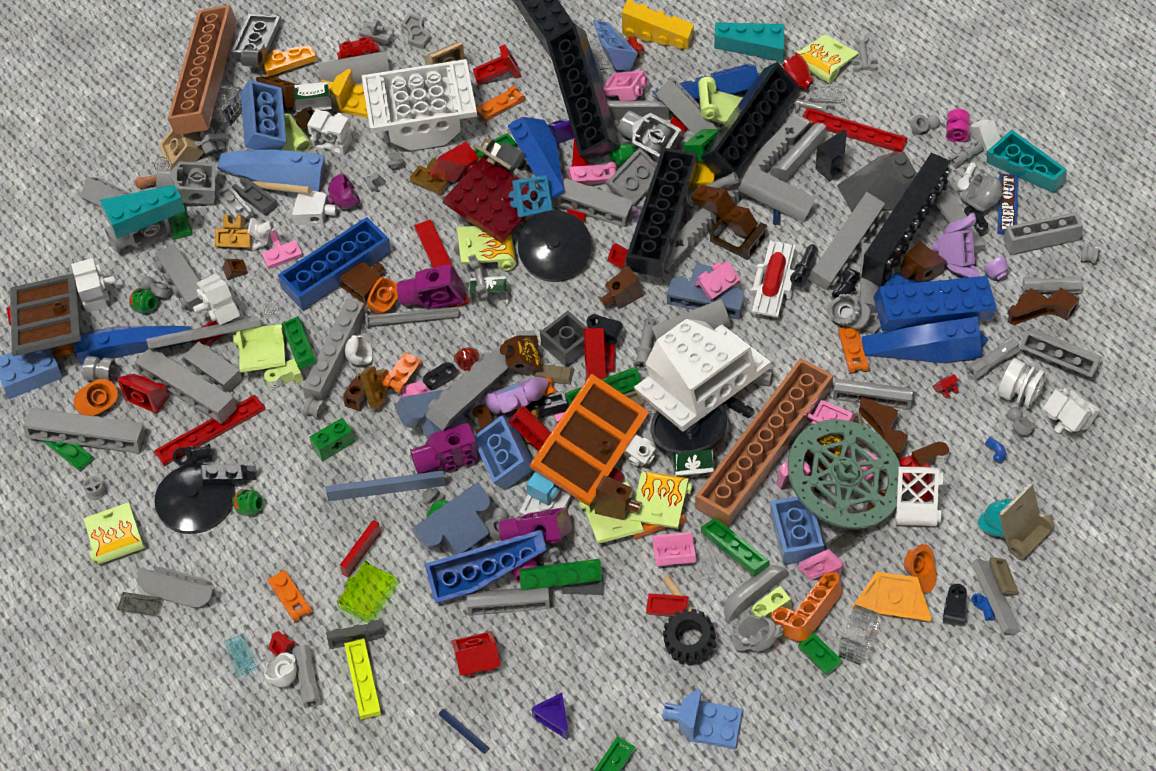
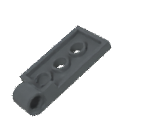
M248 14L231 50L232 57L241 58L242 66L261 67L281 24V16Z

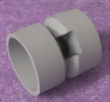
M87 356L83 363L84 380L107 379L113 382L117 367L115 359L103 358L100 360L99 357Z

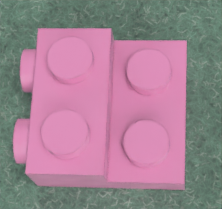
M644 70L612 73L603 86L605 96H619L620 101H635L638 96H642L644 87L649 85V80Z

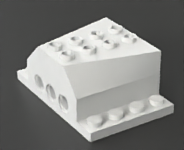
M466 59L362 75L371 133L389 131L390 142L409 151L446 145L461 131L460 119L477 117Z
M686 319L657 339L645 363L649 376L637 384L634 389L645 401L681 431H685L772 366L768 359L724 325L713 329L704 321Z

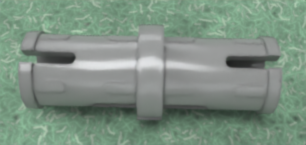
M976 141L971 146L964 147L960 150L961 152L949 159L951 160V165L957 168L962 163L972 160L973 156L983 151V145Z

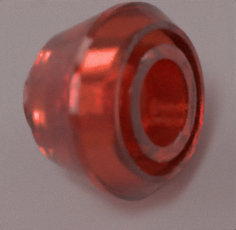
M466 347L457 351L454 361L461 370H468L470 372L474 363L479 361L480 355L476 349Z

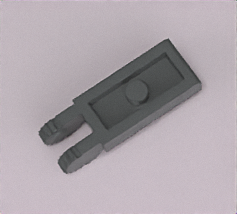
M244 177L240 179V183L245 187L244 189L236 184L231 186L242 199L263 215H266L278 205L276 199Z
M376 619L371 620L368 624L328 631L326 635L329 649L345 647L344 643L364 639L365 642L378 640V638H382L385 635L384 623Z

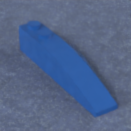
M749 63L711 73V78L716 81V90L734 96L739 95V91L746 90L747 92L758 77L756 65ZM698 77L693 82L690 80L679 84L694 99L699 98L698 82L704 77ZM659 89L652 91V95L657 96L655 93Z
M521 117L507 125L520 150L526 154L525 159L536 177L547 175L551 200L564 193L565 187L561 174L562 168L559 162L558 143L546 121Z
M978 317L938 322L862 336L865 356L939 363L982 358Z
M190 326L109 327L80 333L81 341L75 342L76 354L80 364L83 365L87 356L99 357L102 360L103 358L114 359L143 353L148 350L146 339L190 330ZM192 341L154 348V350L191 343Z
M542 530L425 563L434 602L438 603L473 593L546 551L547 548Z

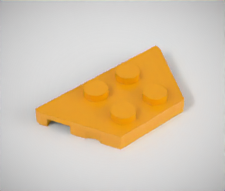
M876 571L852 606L853 610H855L857 605L862 607V611L865 608L870 610V612L874 611L879 614L931 621L932 619L918 577Z

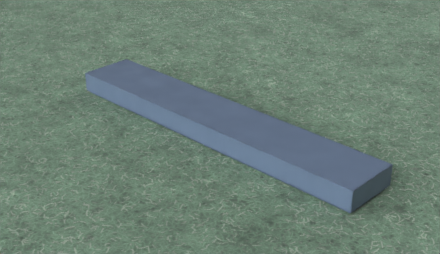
M444 471L330 485L326 486L328 501L442 487L446 486Z

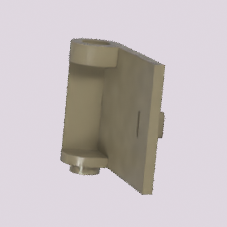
M491 137L484 139L481 146L476 143L473 145L481 153L488 156V162L493 165L497 162L516 175L522 171L527 161L523 159L517 170L496 157L501 145Z
M1031 483L999 513L1008 550L1018 560H1023L1054 529L1053 519L1049 515L1039 512L1034 487Z

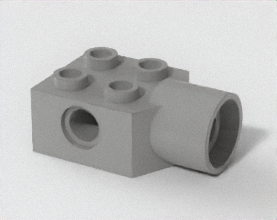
M628 111L618 127V133L631 139L636 150L641 148L650 158L657 162L662 148L675 149L683 137L680 128L652 113L641 117L632 111Z
M179 161L173 170L157 169L156 188L175 185L183 203L214 205L216 163Z
M167 219L118 239L111 226L104 228L115 251L128 245L140 249L172 233Z

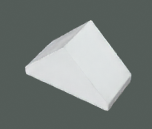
M981 120L969 126L970 133L983 145L986 151L1000 140L994 120Z

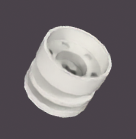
M1014 358L1001 381L998 396L1010 401L1015 394H1018L1017 404L1020 405L1024 398H1026L1024 407L1029 409L1033 402L1037 400L1043 388L1046 372L1039 370L1035 376L1037 368L1033 366L1026 373L1027 364Z

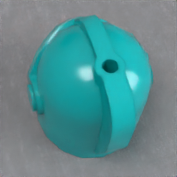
M1005 498L992 502L978 519L980 529L992 536L1005 537L999 513L1013 499Z

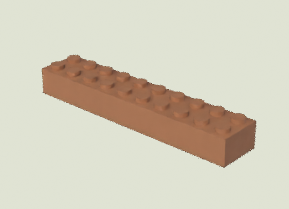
M230 5L198 10L168 115V121L175 135L209 130L237 23Z
M800 358L695 496V509L713 519L717 518L727 527H730L790 446V441L796 438L809 420L807 418L808 413L813 415L820 401L824 400L830 392L834 375Z

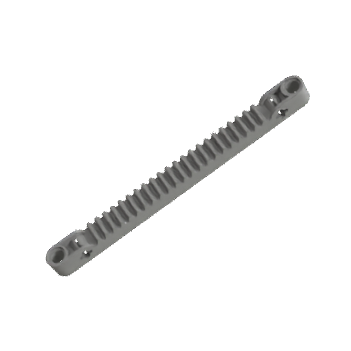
M795 114L747 162L738 175L739 183L725 189L734 203L739 202V197L743 198V193L738 191L750 165L763 172L769 171V167H773L774 162H778V158H782V153L786 154L787 148H792L811 128L812 122ZM702 208L677 233L665 270L672 273L687 258V248H694V243H699V238L703 239V234L708 233V229L711 228L712 224L716 225L719 217Z

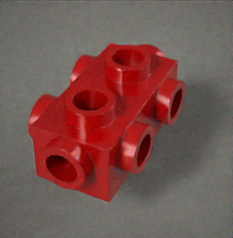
M362 37L356 41H345L339 44L337 56L339 60L378 53L379 48L377 42H373L372 37Z

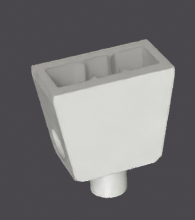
M312 191L311 194L298 193L292 213L294 225L324 224L326 215L336 216L337 205H330L325 193Z

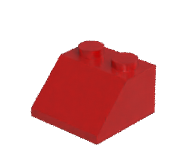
M467 141L439 156L429 175L456 183L473 168L479 157Z
M130 374L118 378L125 401L155 414L160 411L169 398L165 385L150 381L146 376Z
M492 631L451 640L460 676H472L482 670L489 672L501 666Z

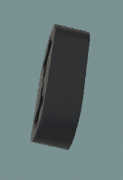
M967 206L964 209L965 214L968 216V213L971 212L976 217V222L973 225L980 237L986 235L988 223L981 211L976 210L972 206Z
M450 362L439 365L423 376V383L430 390L443 386L456 377L455 365ZM447 369L448 371H451V373L448 374L447 372H444V370Z

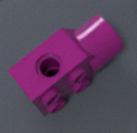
M451 264L415 272V278L399 281L397 283V293L404 307L418 304L427 309H435L463 303L464 282Z
M469 423L433 433L425 445L410 449L417 474L435 470L452 472L458 467L471 466L478 461L476 441Z
M568 507L530 512L515 518L503 519L499 524L501 541L542 530L545 541L556 543L572 531Z

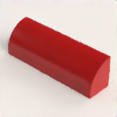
M524 405L508 421L538 451L551 434V431Z

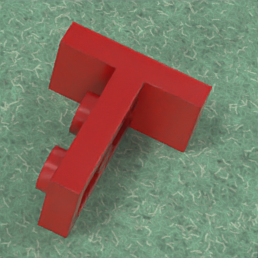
M506 44L499 46L500 57L473 68L478 85L508 72H511L515 79L522 77L518 63Z
M910 455L898 460L901 467H920ZM928 464L921 466L931 468ZM903 473V480L907 484L916 478L912 473ZM926 473L921 478L927 485L933 481L932 473ZM918 480L910 488L918 494L925 486ZM928 490L920 498L924 502L933 500V494Z

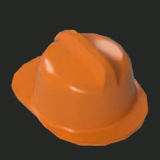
M107 379L95 380L75 394V409L81 415H98L116 402L118 397L117 388Z
M921 544L914 550L907 552L904 559V569L912 577H918L923 593H929L933 590L937 581L934 554L931 547L927 544Z

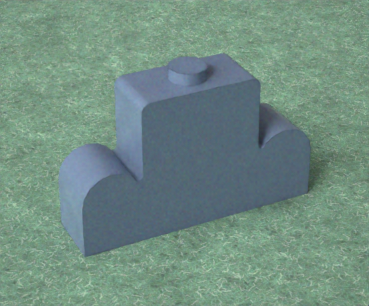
M698 263L695 265L690 281L683 276H677L671 280L667 291L668 305L695 310L721 299L729 318L740 319L744 300L742 290L729 287L712 300H709L700 285H694L698 281L697 277L705 271L707 273L713 271L712 266Z
M443 390L401 397L395 408L402 424L413 428L420 423L427 440L431 434L442 431L425 415L429 410L427 408L429 403L434 398L438 400ZM475 403L446 429L467 423L465 417L475 406Z
M477 482L411 528V531L424 547L435 546L442 540L452 555L463 553L467 549L468 551L473 550L479 545L477 542L489 534L488 529L477 513L489 507L490 499L480 483Z

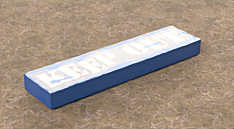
M1000 173L999 179L1002 186V195L998 201L997 234L1005 235L1007 226L1017 225L1018 175Z

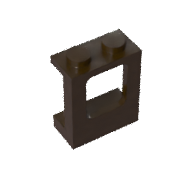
M720 217L716 225L713 224L709 230L710 242L746 260L751 257L767 236V225L761 222L758 227L752 230L741 246H734L719 238V235L728 225Z

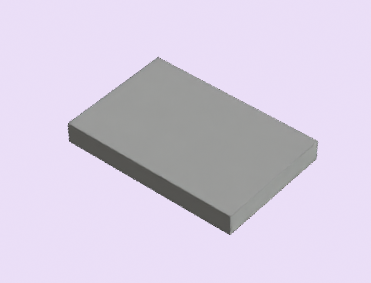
M639 148L605 184L617 196L632 200L634 206L648 191L657 164Z

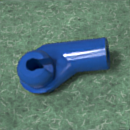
M989 437L985 445L996 452L993 459L1002 463L1004 458L1007 457L1005 447Z
M979 593L973 594L971 597L973 605L983 611L985 621H993L995 615L987 597Z

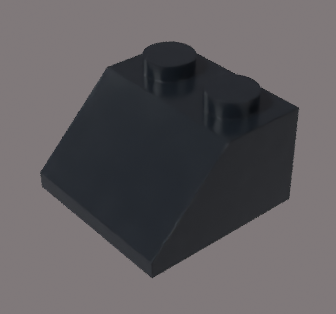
M845 129L817 146L815 169L829 182L840 178L843 174L847 137Z

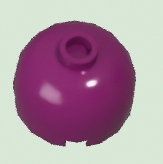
M341 172L330 181L328 185L330 195L327 198L332 205L336 204L341 209H351L361 203L359 195L354 196V186L345 174Z

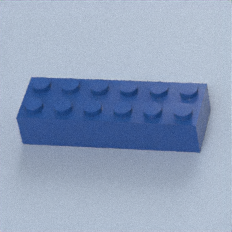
M366 217L278 274L281 289L303 311L339 287V277L361 262L371 266L391 252L389 238Z
M987 276L881 286L873 297L882 331L978 317V321L990 320L997 310Z

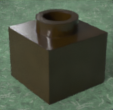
M311 106L304 108L294 116L296 124L303 131L308 130L307 124L314 114Z

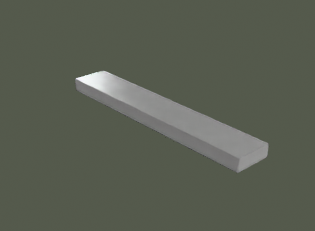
M256 316L226 322L222 325L216 324L148 338L146 341L148 349H154L260 327L261 324L260 319Z

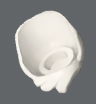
M352 335L346 343L345 356L351 364L366 365L372 362L371 345L362 339L363 336Z
M281 653L273 662L267 663L264 672L265 679L277 687L289 686L294 681L297 673L295 656L290 653Z

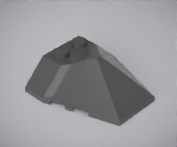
M894 151L879 156L839 183L837 187L851 212L854 211L866 192L885 203L882 210L892 211L917 175V172L905 152Z

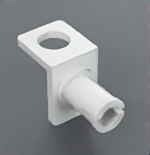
M255 218L250 219L248 233L253 236L251 250L267 244L269 233L277 229L275 221L270 219L261 224Z

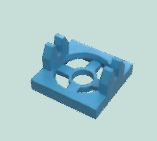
M547 175L512 181L514 191H511L508 196L514 199V201L510 202V205L513 208L517 207L518 217L553 210ZM529 184L527 194L521 195L522 188ZM532 191H535L538 195L536 201H532L530 198ZM528 200L532 203L533 210L526 208L523 201Z

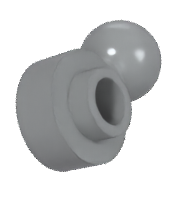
M917 115L910 120V128L917 134L923 133L928 127L936 129L940 126V119L935 115L928 118L923 115Z
M150 276L142 278L140 282L143 289L153 291L156 296L163 298L169 296L170 288H168L166 283L157 282L155 284V280Z
M1013 407L1009 409L1007 417L1010 421L1014 422L1012 425L1014 431L1021 436L1029 435L1034 427L1032 422L1023 418V412L1020 408Z
M501 507L493 511V519L486 524V528L489 531L488 535L493 539H500V521L508 518L507 511Z

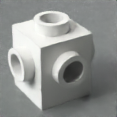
M635 435L624 450L623 455L628 457V461L634 466L638 467L639 465L642 467L645 463L649 465L654 458L653 451L655 447L652 446L653 443L647 438H640L638 435Z

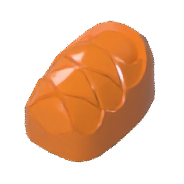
M380 277L369 294L367 308L375 314H385L398 298L397 283L389 278Z

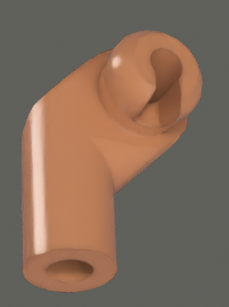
M157 175L144 178L137 177L135 179L136 187L144 189L155 185Z

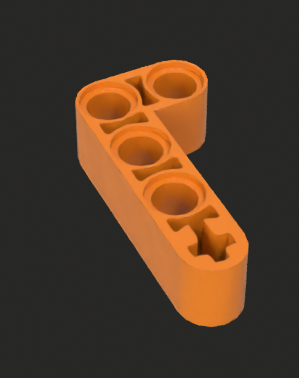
M836 572L825 573L796 611L779 607L772 612V621L775 625H782L784 628L782 636L801 642L814 632L842 595L839 575Z

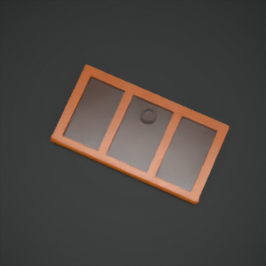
M591 374L529 467L589 506L596 495V488L602 477L610 474L649 411Z

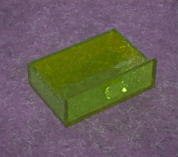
M365 560L355 576H350L346 581V589L337 600L339 609L369 623L375 618L397 585V577L371 565Z

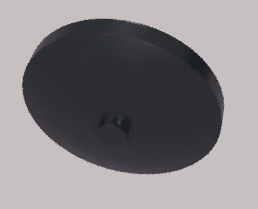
M560 210L545 211L532 217L522 228L518 238V253L523 266L534 277L550 282L564 281L579 274L587 265L591 255V237L585 224L573 214Z
M721 404L685 431H681L659 411H656L651 421L650 432L655 446L662 453L672 457L673 454L703 450L713 451L726 437L729 423L726 411Z
M195 463L179 467L170 472L159 484L155 493V509L162 523L171 530L183 534L202 533L219 525L229 514L234 497L232 485H203L201 465L208 464Z

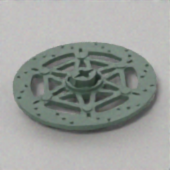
M830 419L809 426L794 441L788 456L789 480L800 502L819 519L837 527L861 529L882 522L896 508L898 467L901 466L891 447L873 430L853 421ZM841 434L844 436L843 441L823 446L817 442L819 438L827 435ZM856 439L869 445L878 454L880 459L875 460L855 443ZM842 447L839 457L828 451V449ZM847 447L850 448V458L844 456ZM809 450L814 454L812 474L806 477L803 471V461L806 451ZM855 451H857L867 461L857 462ZM822 453L833 460L832 463H829ZM818 459L827 470L817 473ZM865 466L872 467L871 469L863 472L861 469V467ZM883 470L886 471L888 480L884 497L877 493L879 471ZM874 474L873 487L869 485L864 477ZM826 475L830 478V480L819 481V478ZM862 484L869 493L860 489L858 485ZM834 485L836 497L823 486ZM816 487L835 503V509L821 502L810 488ZM841 489L847 491L844 500L841 499ZM852 490L863 496V498L849 500ZM865 502H871L875 506L873 509L862 513H848L847 511L849 506Z

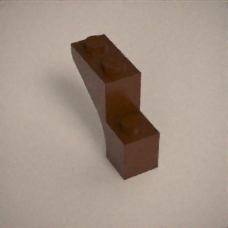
M701 185L691 196L694 203L723 219L735 234L748 236L758 224L749 208L736 206L725 189Z
M1061 287L1056 293L1053 292L1049 298L1030 288L1026 294L1022 293L1016 305H1012L1009 308L1007 322L1011 325H1017L1042 315H1055L1067 321L1077 310L1080 299Z
M861 397L859 413L887 442L897 459L900 460L907 446L908 435L900 430H893L897 421L898 410L891 406L877 403L872 399Z

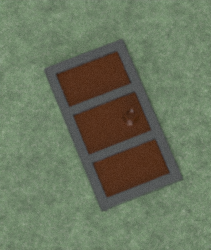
M74 273L10 288L11 351L13 356L81 341L78 294Z

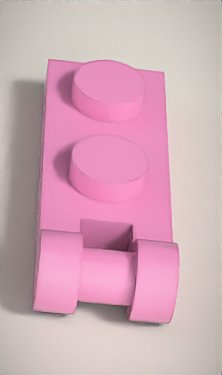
M610 162L607 165L569 167L567 172L570 180L584 185L605 184L616 172L617 166L614 162Z

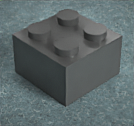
M566 311L540 331L541 345L567 367L584 354L583 329L588 327L572 313Z

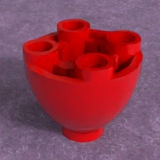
M796 52L791 59L788 57L783 62L784 70L800 88L807 90L812 85L814 79L811 77L810 68L799 53Z

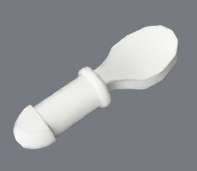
M975 163L968 164L963 178L958 181L956 187L959 191L963 192L968 188L969 180L976 169Z

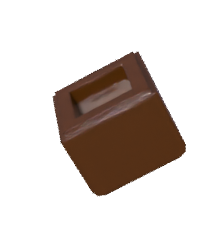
M226 259L222 266L227 280L248 274L244 261L241 259Z

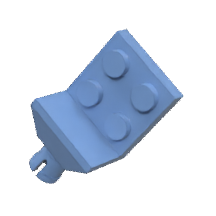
M698 689L685 697L681 705L665 702L662 719L679 722V729L689 741L730 749L736 748L743 708L701 701V690Z

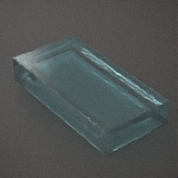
M243 633L224 641L238 677L257 670Z

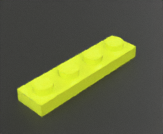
M360 639L344 643L360 719L381 715L365 640Z

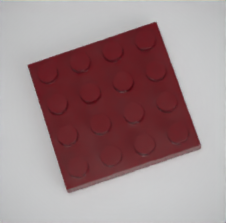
M484 155L446 195L442 203L500 243H503L525 218V216L518 217L517 207L513 208L510 205V202L514 201V199L508 196L511 191H514L512 181L520 179L497 163L491 164L487 161L488 157ZM528 184L522 188L521 195H525L529 191ZM535 191L530 193L532 201H536L538 198ZM524 200V206L531 210L532 203Z

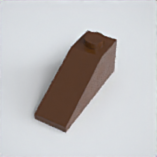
M272 76L256 77L257 82L282 88L283 109H293L295 106V85L298 84Z

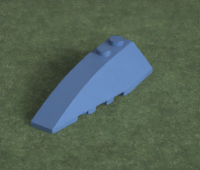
M244 150L221 153L217 169L236 176H245L251 181L257 180L260 182L308 186L312 188V191L320 192L326 165L325 156L321 154L288 150Z

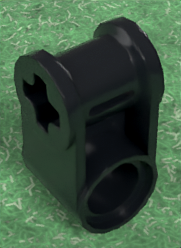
M592 314L586 320L588 328H604V342L612 345L617 344L624 328L620 321L598 314Z
M953 584L949 587L943 612L944 623L964 626L967 590L961 584Z

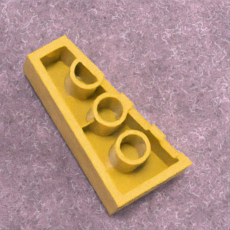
M634 0L626 1L622 10V35L635 37L647 42H656L661 45H670L678 49L689 48L694 36L693 23L676 16L669 17L661 10L656 12L649 9L646 4L642 3L639 5L634 3Z

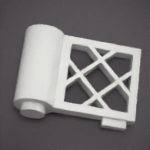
M898 467L896 525L937 526V522H941V510H937L938 488L939 485H943V472H939V468ZM903 473H912L916 478L907 484L902 479ZM926 473H935L934 480L929 485L921 479ZM919 480L925 488L916 494L910 487ZM907 490L915 496L910 501H901L902 494ZM929 490L933 494V502H924L920 497Z

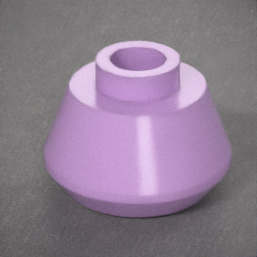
M1000 256L984 266V273L992 279L997 278V280H1000L1007 275L1008 265L1005 257Z

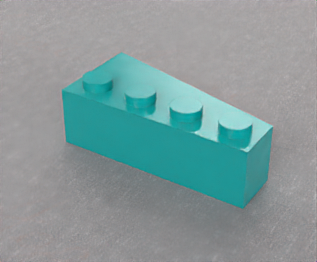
M715 22L714 49L733 53L741 52L748 56L755 55L762 57V59H774L777 62L783 63L784 24Z
M1012 129L987 151L986 163L1009 174L1018 175V178L1054 193L1066 182V168Z
M175 185L100 199L103 212L117 239L185 211L182 198Z

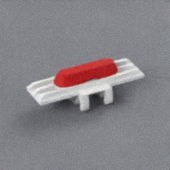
M776 241L769 242L764 264L756 265L753 287L749 291V294L755 297L752 313L778 317L783 295L786 294V298L791 299L792 282L790 281V276L795 271L790 270L795 245ZM763 274H765L764 282H763V284H761L762 278H763Z

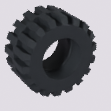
M687 608L683 609L682 613L678 610L675 612V617L670 616L668 618L669 623L665 622V630H663L664 643L668 654H671L673 660L676 661L678 659L680 664L687 662L688 666H692V662H696L697 665L701 664V659L706 661L708 654H713V648H716L715 629L711 619L708 616L705 617L704 612L700 611L697 613V610L693 608L691 611H688ZM688 629L697 630L702 634L699 641L692 645L680 643L678 637Z

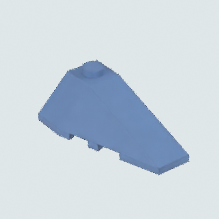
M594 19L593 24L608 61L619 72H623V70L631 71L638 54L636 50L609 22Z

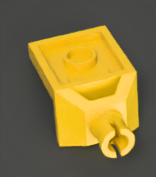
M347 69L336 76L334 82L321 80V82H328L332 102L339 112L368 118L363 85L354 84L351 69Z

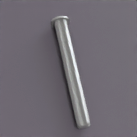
M458 307L375 315L365 313L367 328L370 325L459 317Z

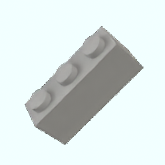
M198 342L183 356L186 367L204 377L209 383L216 384L224 392H230L242 381L239 367L227 362L223 355L214 353L208 345L204 346Z

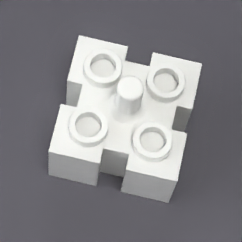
M316 109L307 124L309 134L312 135L310 138L312 147L322 150L329 149L333 153L345 155L352 142V135L349 131V118L341 113H337L333 117L327 111Z
M93 258L71 264L78 293L86 313L107 308V300H110L105 286L116 283L115 277L104 278L99 264L95 265Z
M217 274L196 283L198 286L196 292L200 300H203L202 303L193 307L196 314L204 310L207 316H210L211 320L216 321L219 325L240 316L227 284Z
M1070 387L1063 390L1055 389L1043 407L1048 412L1047 415L1053 420L1060 419L1054 428L1057 433H1061L1064 428L1070 432L1088 429L1100 412V409L1081 398L1082 396Z

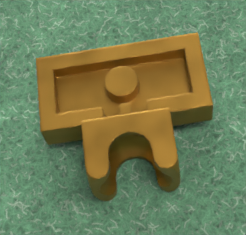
M432 158L427 168L420 165L410 176V182L441 195L450 181L434 178L429 175L436 162V158Z
M224 215L223 228H215V247L252 248V235L248 233V229H245V217L237 215L236 221L233 223L232 216Z
M370 366L359 374L370 409H377L386 402L384 392L392 388L382 385L389 373L387 369L376 370L375 366Z

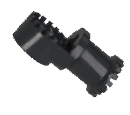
M851 268L847 269L843 275L841 286L832 292V297L835 299L840 294L855 293L856 283L858 284L857 281L860 280L858 279L860 278V272Z
M207 444L204 447L194 448V446L177 448L172 454V459L178 465L195 464L196 461L202 460L212 461V454H210L212 453L210 451L211 446ZM179 451H184L187 455L186 460L183 462L176 460V454Z

